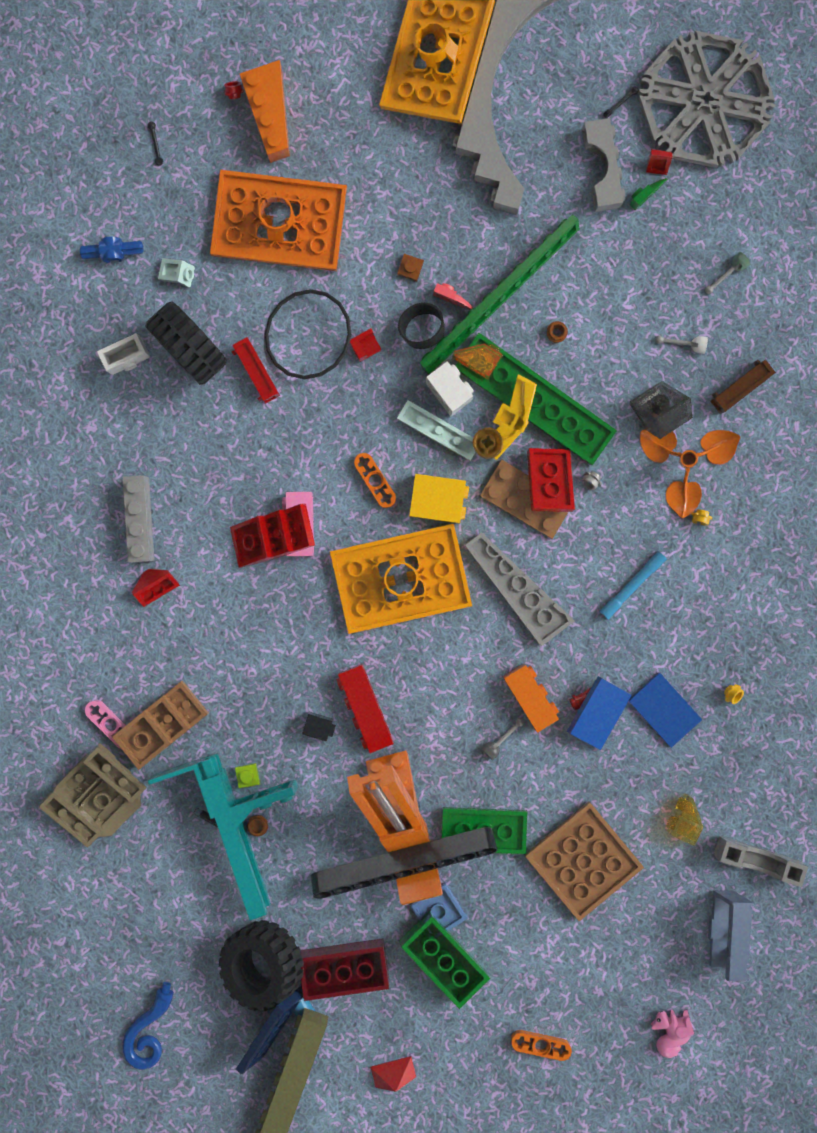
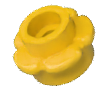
M697 509L696 512L691 514L693 516L692 523L697 524V522H701L700 525L708 526L709 521L712 520L709 512Z
M737 684L729 685L724 691L725 701L732 704L738 703L744 695L741 686Z

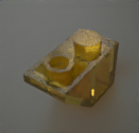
M685 793L676 803V809L681 810L682 813L676 812L674 816L669 818L667 832L695 846L702 832L703 824L694 799Z

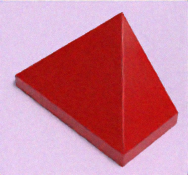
M147 569L141 575L132 594L145 607L180 585L168 570Z
M411 1056L370 1066L376 1088L397 1092L416 1078Z

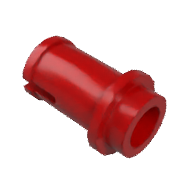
M591 688L576 696L572 695L569 701L574 710L581 707Z

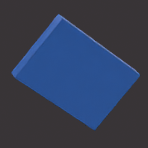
M659 672L629 700L630 704L671 748L702 720Z
M598 676L567 732L601 750L632 695Z

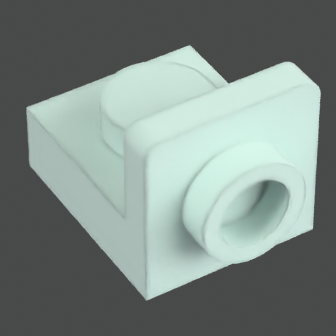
M162 258L158 279L163 282L180 283L190 287L195 267L183 260Z

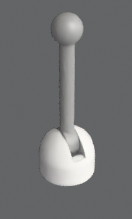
M657 336L655 342L657 344L663 342L691 346L694 352L705 354L708 337L698 336L692 341H683Z

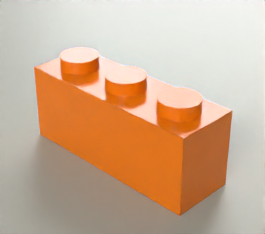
M522 664L502 676L537 733L559 720L556 715L559 713L553 701L549 703L545 696L548 693L542 683L538 685L534 678L537 675L531 665L527 667L525 664Z

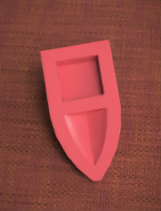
M437 283L433 296L464 309L471 310L473 308L464 298L456 294L457 291H454L451 285L446 283L440 285Z

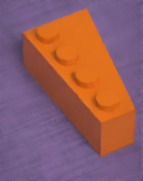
M277 60L240 73L270 163L290 156L281 62Z

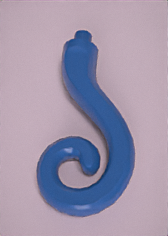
M163 982L162 988H159L156 992L152 1007L137 1018L124 1035L123 1054L125 1060L135 1069H149L161 1057L162 1046L154 1036L141 1037L136 1045L138 1051H142L145 1046L152 1048L153 1053L148 1058H142L135 1053L134 1041L142 1029L159 1019L168 1010L174 994L170 990V982Z

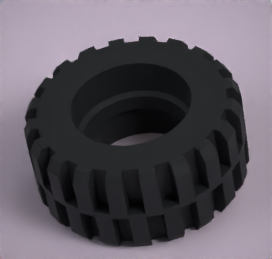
M173 301L167 302L146 322L145 327L199 385L206 384L226 365L227 359Z
M267 920L254 921L227 938L220 951L219 967H221V971H219L220 978L224 980L223 986L225 990H229L231 993L229 996L233 1000H238V1004L242 1007L248 1006L249 1010L263 1012L275 1008L298 989L301 983L300 979L303 977V969L301 967L304 964L303 958H300V947L296 946L295 938L293 936L290 937L284 927L279 928L277 923H269ZM252 950L259 953L266 960L270 969L271 980L264 978L256 970L252 961Z

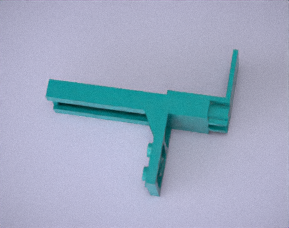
M218 753L153 775L148 780L149 785L194 770L210 819L215 818L249 920L265 916L267 914L266 907L270 906L271 902L243 821L255 808L259 807L260 810L271 807L273 802L280 800V803H284L293 799L292 796L295 795L298 789L296 780L235 799L226 770L222 766Z

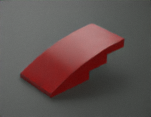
M298 504L285 510H277L265 516H256L230 527L238 568L258 564L315 546L306 504Z

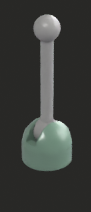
M742 252L735 255L731 262L732 267L711 286H707L705 293L711 294L713 289L734 270L743 271L750 266L751 263L747 256Z

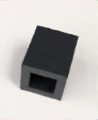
M309 712L302 734L327 741L328 736L333 737L336 725L332 724L333 718Z

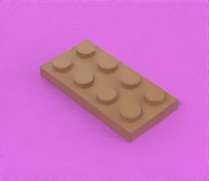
M504 460L500 461L480 494V497L553 539L568 512L531 511L529 475Z

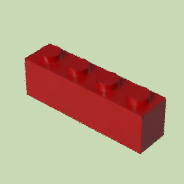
M363 664L339 672V678L336 681L341 691L344 690L347 698H344L348 710L352 709L355 717L352 718L356 730H361L363 737L360 740L364 750L368 749L369 753H373L393 745V738Z

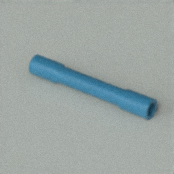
M657 551L615 597L611 598L599 612L609 620L635 590L667 558Z

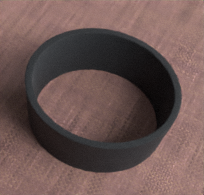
M425 302L410 306L399 318V334L409 346L415 349H427L436 345L443 337L445 331L441 310L437 306ZM431 314L441 321L437 333L425 341L414 342L406 338L407 326L416 316Z

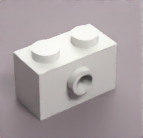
M137 333L97 351L106 371L112 375L123 370H132L137 367V363L151 357L142 338Z

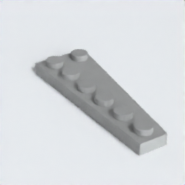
M482 532L465 544V547L540 646H543L575 622Z

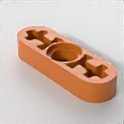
M367 453L358 454L354 460V465L376 501L383 508L392 507L396 501L395 493L373 458ZM361 457L370 460L367 463L370 469L372 467L376 469L368 473L366 477L363 475V473L367 472L364 466H358ZM372 475H379L381 477V484L379 486L373 487L370 485L369 478ZM384 484L387 486L386 489H383L387 495H392L390 504L382 503V494L379 492L376 495L374 492L381 489Z
M516 1030L511 1035L512 1047L518 1052L559 1061L569 1059L572 1054L569 1042L562 1038L525 1030ZM520 1036H523L524 1041L530 1042V1038H533L531 1041L532 1048H529V1043L526 1042L518 1045L516 1039L518 1040ZM537 1041H546V1048L543 1050L537 1049L535 1047ZM551 1042H553L554 1048H561V1045H564L567 1051L559 1054L557 1049L552 1048L551 1053Z

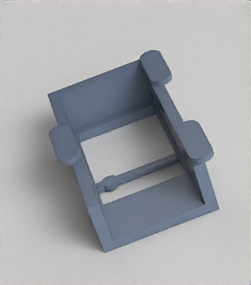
M714 890L712 916H709L708 939L711 940L709 966L726 967L725 978L727 981H749V975L747 974L749 966L747 963H749L751 906L754 903L735 891Z

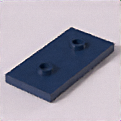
M299 990L278 1004L271 1012L265 1025L250 1044V1048L237 1066L236 1070L240 1074L245 1073L266 1055L302 1000L303 994Z

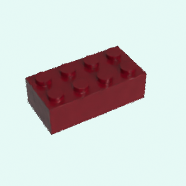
M384 938L301 950L300 958H303L304 964L301 967L303 969L301 984L304 1001L389 989V973Z

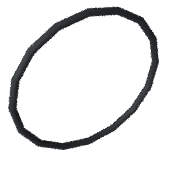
M313 289L294 292L280 301L270 314L264 333L266 351L273 364L286 375L304 380L321 377L337 367L347 353L352 335L350 317L342 303L327 292ZM312 293L326 296L339 306L346 318L348 335L344 350L333 365L320 373L304 376L291 373L277 363L270 350L268 333L272 318L283 304L295 296Z

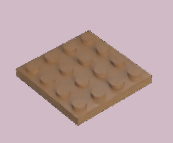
M590 801L524 854L578 921H581L644 868Z

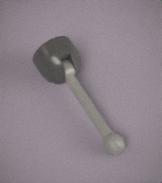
M518 718L516 724L496 743L488 742L481 748L492 761L499 755V745L519 726H523L524 720Z

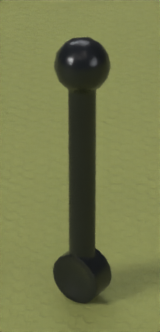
M633 86L630 92L611 109L606 110L603 116L608 118L632 95H636L639 92L638 87Z
M150 121L148 129L151 130L154 144L155 163L161 166L164 161L160 157L155 134L156 124Z

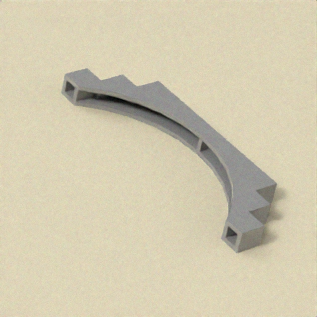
M495 0L494 4L496 6L494 11H492L489 21L490 27L489 31L486 32L483 43L484 49L479 57V67L477 73L475 72L472 92L469 94L466 104L467 110L463 115L462 123L458 124L462 128L460 134H455L453 146L456 147L455 154L479 160L474 162L472 174H475L474 181L497 187L493 188L490 201H494L493 208L516 215L519 210L524 187L508 167L497 143L492 121L491 92L493 81L502 55L514 36L533 16L558 0Z

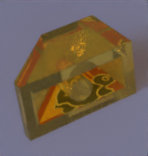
M484 343L456 350L452 354V359L488 380L503 354L500 353L501 350L495 345L489 344L488 346Z

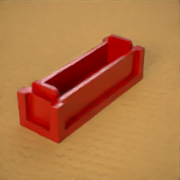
M248 337L233 344L235 350L232 351V354H238L260 394V397L257 398L258 401L263 400L266 404L279 397V392Z

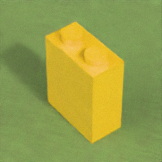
M415 474L409 517L460 524L461 519L465 520L466 507L462 506L463 499L468 498L469 486H465L466 481Z

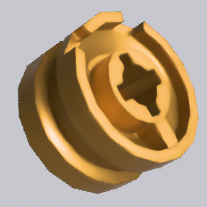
M490 427L483 428L474 435L473 447L480 457L492 459L501 453L503 439L496 429ZM490 439L492 441V445H490L487 448L484 445L485 440Z

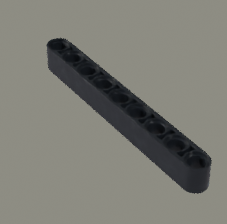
M479 828L311 874L313 897L323 899L493 854L498 850L493 828Z

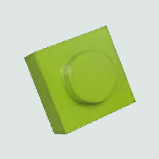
M256 763L235 767L239 788L260 785Z

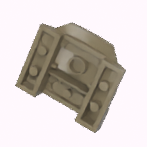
M101 743L88 752L39 805L41 810L87 848L98 837L112 836L141 807L140 794L147 788L125 766L116 760V756Z

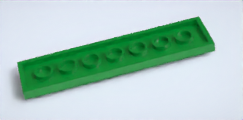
M478 333L465 353L485 349L500 359L488 379L460 363V360L455 365L459 372L496 399L509 406L518 374L533 381L537 386L528 421L592 466L617 430L488 338Z

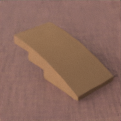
M181 681L112 736V738L137 769L140 770L208 715L209 712L188 686Z

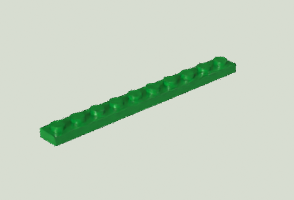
M572 214L568 219H564L559 224L556 231L548 234L543 243L538 248H534L523 263L517 264L513 272L507 278H503L492 293L486 294L482 302L477 307L472 308L468 312L467 317L462 322H458L448 336L441 338L437 346L422 357L420 362L422 369L428 375L435 371L580 230L579 219Z

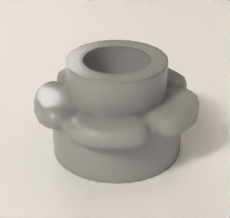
M594 471L584 473L581 481L588 489L595 490L598 486L602 485L599 474Z

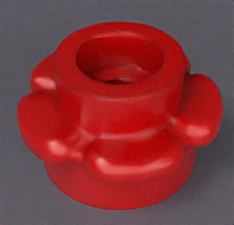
M239 81L224 84V95L228 96L229 99H238L241 97V93L245 91Z

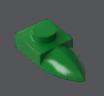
M668 179L658 180L651 185H647L644 189L640 187L631 196L633 200L629 205L636 211Z

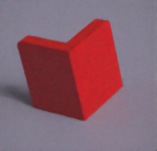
M371 328L350 339V345L360 362L381 351V347Z

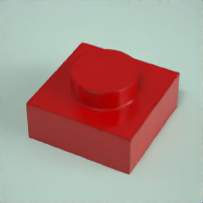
M651 149L646 172L667 175L672 161V152Z

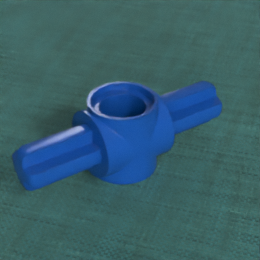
M104 237L99 241V245L80 247L82 259L101 258L106 263H110L112 260L122 262L125 255L142 254L144 252V246L141 241L123 242L118 237Z

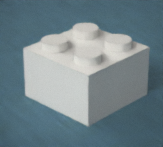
M447 361L426 377V385L451 417L471 402L473 398L472 392L474 391L467 381L462 382L457 367L454 364L450 365Z

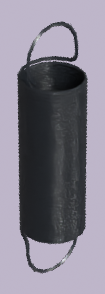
M202 810L199 817L218 828L215 818L210 819L209 813Z

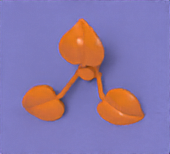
M656 427L640 432L642 449L650 460L663 463L671 454L679 457L680 465L685 468L683 482L675 481L666 490L667 503L680 518H685L693 513L702 498L700 485L696 482L687 483L690 468L696 465L698 457L707 454V458L711 463L717 465L725 464L734 456L740 441V436L734 432L714 430L705 434L701 439L700 443L705 451L696 453L693 450H686L680 453L672 451L677 445V438L672 430L665 427Z

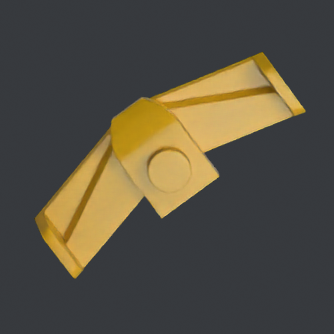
M519 374L510 406L502 403L493 420V423L499 425L496 430L503 439L502 451L493 458L495 460L524 432L529 423L528 418L537 384ZM487 439L484 445L488 448L492 445V441Z

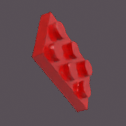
M529 448L527 450L531 511L573 512L575 510L570 449Z

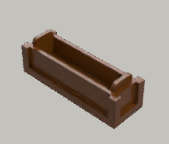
M766 359L762 362L759 360L754 361L755 367L720 394L717 392L712 394L713 399L710 402L720 414L729 410L776 373Z

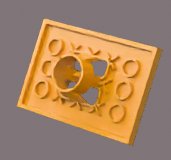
M408 0L379 103L380 108L461 124L495 0ZM428 34H434L436 39L434 48L439 50L434 53H426L420 49L423 38ZM450 37L460 39L458 46ZM418 53L426 62L427 66L424 69L415 68ZM447 57L453 64L449 73L438 72L441 61Z
M454 523L330 551L348 634L472 606ZM416 556L419 565L418 569L415 570L413 566L405 563L404 557ZM389 561L390 567L386 570L384 577H381L378 565ZM400 564H405L410 569H413V571L406 572L408 582H416L409 592L403 591L402 594H398L389 588L396 585L394 575L387 576L393 566L399 567ZM418 580L422 581L424 593L413 596L412 592L416 589ZM387 588L390 593L396 595L398 600L386 601L384 589Z

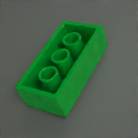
M430 911L399 940L401 948L459 1009L490 979L481 965ZM438 932H441L443 934L438 936L437 938L435 937V934H437Z

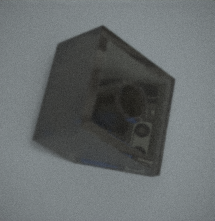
M663 381L630 401V406L644 428L659 439L693 418L691 398Z

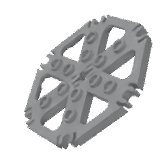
M695 31V33L689 32V42L684 41L682 35L678 37L677 41L675 38L643 74L640 84L646 85L647 89L639 90L638 101L652 143L654 144L656 140L660 139L656 145L657 149L661 145H666L668 152L674 151L672 154V159L714 168L718 166L723 167L725 164L724 157L729 158L730 164L735 161V158L737 161L770 124L773 115H768L765 110H773L775 99L760 54L755 60H752L757 51L754 50L752 54L745 52L749 45L748 43H745L740 49L739 46L744 40ZM703 46L725 49L729 53V58L712 77L702 50ZM671 57H678L688 83L658 77V71ZM749 71L754 74L760 96L754 97L729 92V89L745 72ZM705 95H707L708 99L711 100L708 102V104H705L704 100L701 99ZM658 102L683 107L684 109L665 130H660L656 125L651 105ZM725 116L747 120L753 124V130L741 144H734ZM700 122L710 147V153L706 156L688 153L682 149V143Z

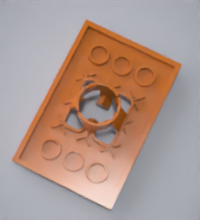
M220 170L210 255L337 271L347 185ZM273 202L284 203L291 211L290 217L285 219V224L278 227L272 226L274 216L266 215L264 210ZM290 203L300 205L299 215H294ZM263 225L267 230L268 238L257 236L259 226ZM289 229L297 230L296 240L284 241L283 233Z

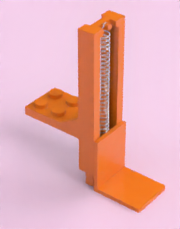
M406 750L366 761L368 776L360 777L359 774L347 777L349 794L379 836L380 842L388 853L430 842L427 824L419 812L409 756ZM438 868L396 879L401 905L443 894Z

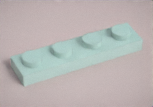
M407 400L397 420L471 461L476 452L473 447V437Z

